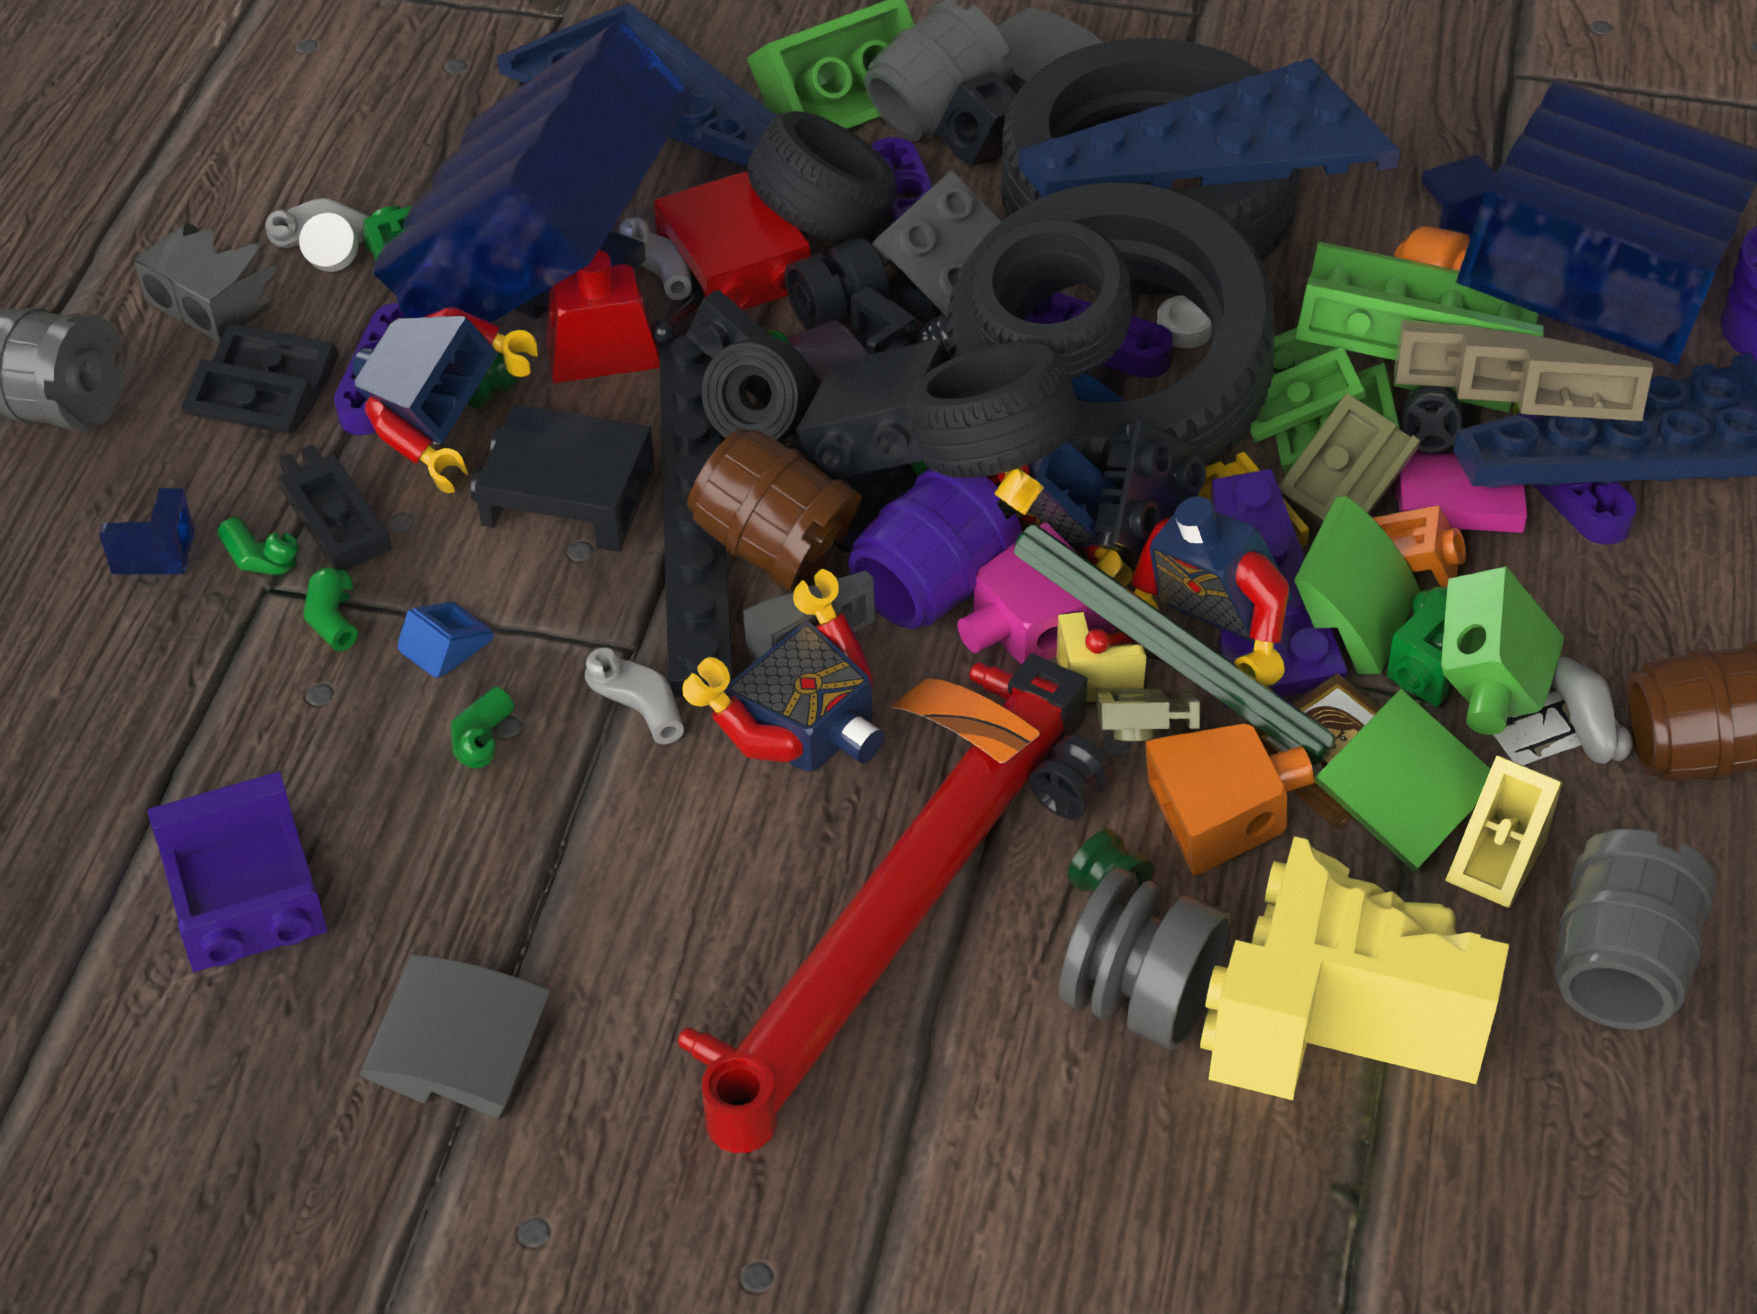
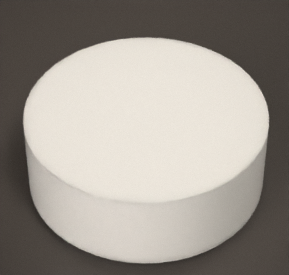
M322 213L312 217L303 226L299 237L300 249L305 258L314 267L326 272L339 271L347 267L354 260L358 251L359 242L355 230L343 217L334 213Z
M1185 296L1167 299L1158 308L1157 324L1164 326L1171 332L1174 347L1195 348L1205 344L1211 338L1213 329L1210 319L1197 305Z

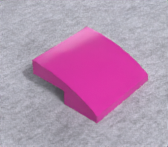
M1417 450L1394 481L1395 499H1399V513L1440 505L1451 528L1524 532L1527 518L1524 485H1503L1498 488L1472 486L1454 452L1428 453Z

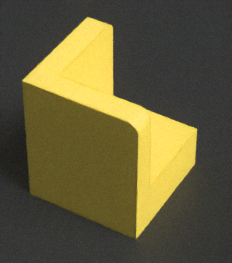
M1084 612L1058 615L1057 663L1088 678L1086 702L1096 701L1095 689L1144 688L1146 654L1142 645L1124 644L1109 646L1104 653H1091L1085 645V637L1089 631Z

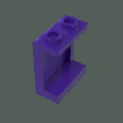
M280 771L147 809L178 918L179 931L193 972L213 966H225L246 956L280 946L295 945L306 938L328 932Z

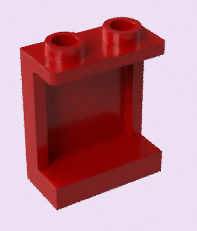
M747 171L654 200L656 234L671 240L702 286L704 298L713 291L720 290L740 309L745 310L788 296L784 275L786 265L810 256V244L797 227L776 214L759 198L751 186Z

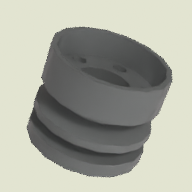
M1121 867L1113 868L1100 881L1074 927L1060 977L1059 998L1062 1004L1078 1011L1087 1008L1092 1002L1091 1012L1094 1018L1105 1022L1114 1017L1129 997L1127 1018L1129 1032L1174 1051L1189 1036L1203 1011L1215 965H1222L1230 937L1232 922L1230 912L1185 895L1179 897L1164 918L1161 919L1164 898L1162 885L1150 880L1144 882L1138 889V879L1135 873Z

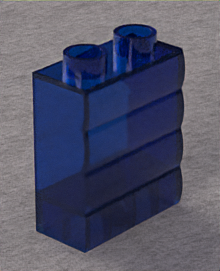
M623 19L617 20L483 111L470 122L462 136L459 149L449 155L438 168L433 179L432 188L420 196L410 208L403 230L393 236L382 248L376 260L373 274L397 296L399 308L406 318H423L445 308L454 307L490 323L591 263L694 95Z
M1556 78L1549 87L1541 104L1534 111L1524 131L1514 143L1506 160L1497 170L1486 191L1456 283L1678 365L1735 242L1757 188V148Z

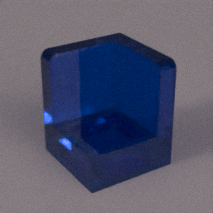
M1478 154L1423 172L1422 184L1443 206L1439 228L1465 233L1470 238L1499 229L1507 185Z
M159 488L150 522L104 523L102 525L100 539L111 574H185L195 529L184 489Z

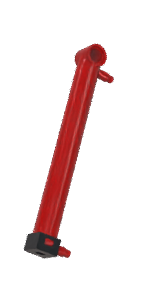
M1030 653L1014 675L995 666L989 667L980 662L975 663L969 672L970 680L982 685L984 690L1006 699L1002 707L1037 729L1039 736L1004 763L998 762L976 745H971L737 1048L709 1033H701L691 1027L682 1030L678 1037L679 1047L691 1053L694 1059L708 1065L702 1077L705 1124L711 1141L719 1148L732 1153H749L762 1148L772 1139L777 1128V1113L1028 781L1030 775L1044 760L1053 746H1056L1064 736L1074 735L1085 721L1087 677L1033 653ZM735 1101H748V1102H749V1103L744 1104V1105H731V1104H730V1103L735 1102Z

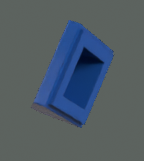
M454 601L408 609L398 640V650L432 677L438 678L452 671L491 642L494 632Z

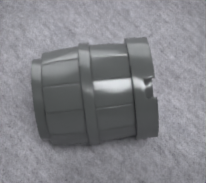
M939 0L930 7L926 17L909 29H903L899 32L893 42L882 50L870 63L864 78L869 98L880 116L902 137L910 141H920L921 139H931L937 135L935 131L960 83L993 72L1005 83L1010 81L1013 76L1014 66L1006 70L1003 61L1010 54L1007 43L993 22L974 4L965 10L960 5L955 4L957 0Z
M35 307L25 309L0 308V417L9 418L18 423L28 425L50 423L63 430L77 432L91 431L88 427L92 423L103 425L111 417L120 400L125 380V366L115 365L113 347L122 348L120 336L112 324L97 315L82 313L59 315L43 308Z
M1615 829L1594 835L1586 842L1584 852L1580 856L1579 854L1577 855L1570 882L1572 893L1568 905L1564 907L1557 932L1559 941L1554 971L1563 999L1577 1013L1596 1023L1617 1029L1642 1030L1656 1027L1671 1018V1015L1681 1008L1690 987L1693 973L1696 971L1701 958L1703 923L1707 921L1717 885L1711 865L1695 849L1682 843L1679 854L1670 848L1658 845L1660 834L1647 830Z

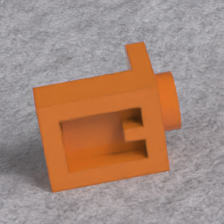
M1440 505L1373 518L1403 555L1412 573L1431 569L1440 587H1447L1449 579L1457 577L1458 565L1464 564L1466 560L1465 542L1461 531L1458 528H1451Z

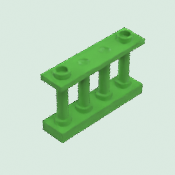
M1318 241L1295 339L1335 348L1344 346L1345 350L1396 360L1401 320L1466 325L1542 337L1543 325H1538L1536 322L1545 288Z

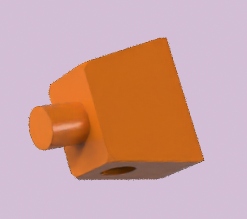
M1245 723L1161 737L1145 742L1148 783L1193 876L1202 874L1281 835L1287 828L1286 792L1314 783L1312 765L1302 746L1268 756L1254 727Z

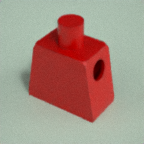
M591 249L581 252L576 257V271L556 274L551 279L545 341L553 384L660 368L657 344L652 336V323L633 267L627 264L611 266L610 257L606 252Z

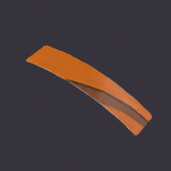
M927 678L891 705V708L906 710L926 717L954 731L1000 763L1009 760L1039 736L1037 729L996 702L968 688L945 680Z

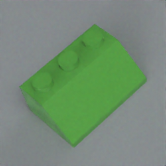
M886 0L768 43L747 57V61L765 106L776 115L791 111L807 112L828 119L845 129H850L881 117L869 98L864 78L870 63L877 55L893 42L899 32L903 29H909L914 25L905 0Z

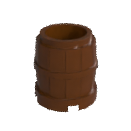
M738 428L717 447L705 463L689 493L687 507L693 513L694 522L723 544L728 553L736 558L741 557L757 568L769 573L772 583L792 593L802 580L809 586L813 582L816 573L824 569L830 560L824 557V555L835 540L842 543L858 515L862 496L844 480L831 479L825 472L809 462L807 456L798 449H790L776 439L756 429L747 431L744 428Z
M1757 641L1748 642L1744 648L1690 650L1686 655L1645 663L1640 671L1632 672L1628 680L1627 689L1630 730L1640 765L1647 775H1658L1664 781L1700 778L1719 780L1726 779L1730 774L1757 769Z

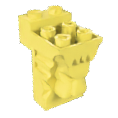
M1294 836L1287 864L1277 861L1273 862L1265 895L1267 906L1264 916L1259 915L1252 944L1236 940L1228 968L1215 965L1206 999V1008H1209L1200 1044V1048L1212 1051L1209 1080L1293 1100L1306 1045L1310 1043L1476 1084L1498 1004L1509 944L1480 938V934L1471 932L1457 934L1456 917L1452 909L1444 907L1442 904L1404 902L1393 891L1385 893L1382 888L1374 883L1348 878L1349 868L1337 859L1313 848L1308 839Z

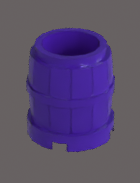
M927 468L917 477L914 487L898 499L885 505L880 510L878 517L853 543L848 561L850 574L866 570L874 578L875 610L885 619L899 627L911 630L933 624L954 606L970 598L974 594L979 568L1016 542L1022 533L1021 524L1016 514L1006 520L1002 510L997 505L1001 499L994 494L998 487L986 476L954 478Z

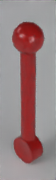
M1093 629L1085 637L1086 648L1094 654L1104 653L1109 646L1138 643L1124 632L1107 634L1106 631L1101 629Z

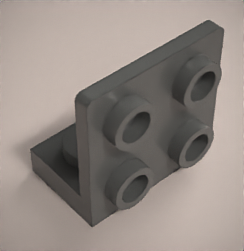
M951 170L874 241L872 246L881 259L884 268L890 265L895 271L901 269L939 310L947 316L951 292L956 286L955 280L963 269V264L974 252V248L1001 221Z

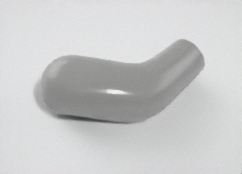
M319 198L287 211L276 210L272 212L266 220L265 228L267 230V237L273 245L279 248H292L299 246L301 230L308 220L318 214L334 213L343 217L353 227L358 236V242L364 244L363 219L370 216L334 199Z
M634 217L623 221L619 227L620 234L645 244L646 260L640 266L655 273L662 280L664 291L668 298L673 300L686 298L692 290L690 268L671 240L649 232V224L642 218Z
M608 647L598 648L589 654L586 659L585 680L592 690L638 711L645 719L653 739L658 744L673 743L683 735L684 727L670 683L663 674L649 667L622 659L615 650Z
M1559 657L1551 685L1567 704L1577 737L1589 759L1599 764H1606L1610 760H1624L1631 752L1633 739L1626 727L1615 725L1613 702L1606 680L1595 671L1568 657Z

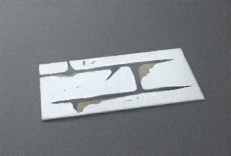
M1557 691L1548 693L1545 706L1540 711L1507 718L1505 730L1499 734H1494V737L1511 760L1520 765H1526L1581 745L1567 704ZM1615 719V725L1620 726V724Z

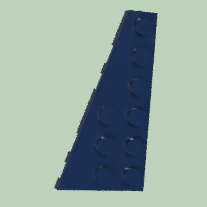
M629 2L497 56L501 75L744 166L748 165L749 158L769 123L777 116Z
M1312 58L1021 149L1019 150V169L1040 195L1045 197L1072 187L1107 182H1147L1148 185L1172 189V180L1200 177L1202 186L1290 178L1293 169L1323 166L1327 175L1348 173L1349 164L1376 161L1375 164L1378 170L1398 168L1400 149Z
M1749 352L1734 356L1732 365L1717 370L1711 363L1693 367L1691 376L1676 381L1666 376L1651 378L1642 421L1547 415L1529 420L1525 417L1513 415L1458 430L1453 451L1471 485L1489 488L1523 484L1555 486L1561 483L1578 482L1611 484L1618 481L1633 480L1667 482L1674 479L1688 478L1728 479L1730 477L1757 476V361Z

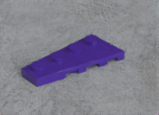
M1272 469L1213 479L1210 501L1214 510L1249 524L1261 533L1281 574L1286 578L1293 597L1287 605L1281 642L1274 643L1273 648L1280 654L1284 662L1285 671L1283 677L1275 684L1268 686V688L1281 697L1319 690L1336 677L1345 682L1348 671L1332 629L1314 628L1294 582L1305 557ZM1220 629L1218 638L1219 653L1234 663L1237 658L1254 651L1255 643ZM1222 703V708L1228 707L1224 703Z

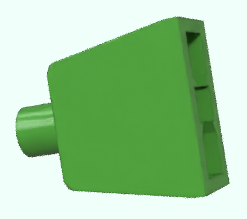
M1507 566L1449 579L1441 660L1444 676L1469 703L1466 718L1468 727L1481 734H1499L1505 730L1507 718L1537 713L1545 706L1564 643L1563 634Z

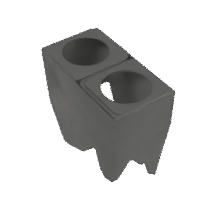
M185 222L134 259L147 303L219 343L227 323L243 326L272 301L268 298L258 300L263 292V285L274 276L277 266L268 267L239 280L238 277L257 253L259 243L249 244L236 251L227 250L215 253L214 232L212 230L198 232L196 226Z

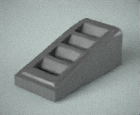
M865 570L837 579L839 592L831 604L836 614L844 613L855 633L875 621L874 578ZM816 585L809 587V591L813 596L822 599L821 591ZM794 592L760 602L743 611L746 647L756 660L805 620L814 626L819 623L816 615H807L795 606L793 601ZM848 604V609L842 611V607Z

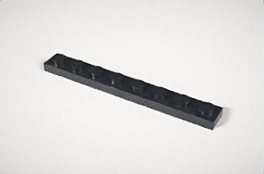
M686 335L672 337L668 342H659L668 681L674 697H684L683 683L692 673L700 677L702 682L709 686L708 682L700 676L697 666L708 657L717 658L723 662L730 674L729 683L733 680L727 551L723 544L694 522L693 513L687 507L689 493L697 476L710 456L722 443L721 434L709 421L702 402V381L712 358L705 354Z

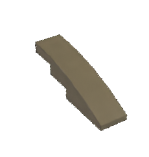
M1401 320L1394 378L1395 384L1455 387L1458 399L1518 402L1521 414L1642 421L1653 365L1650 361L1615 352L1530 334L1466 325Z

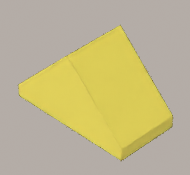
M1496 756L1445 881L1510 908L1547 842L1563 782L1501 756Z

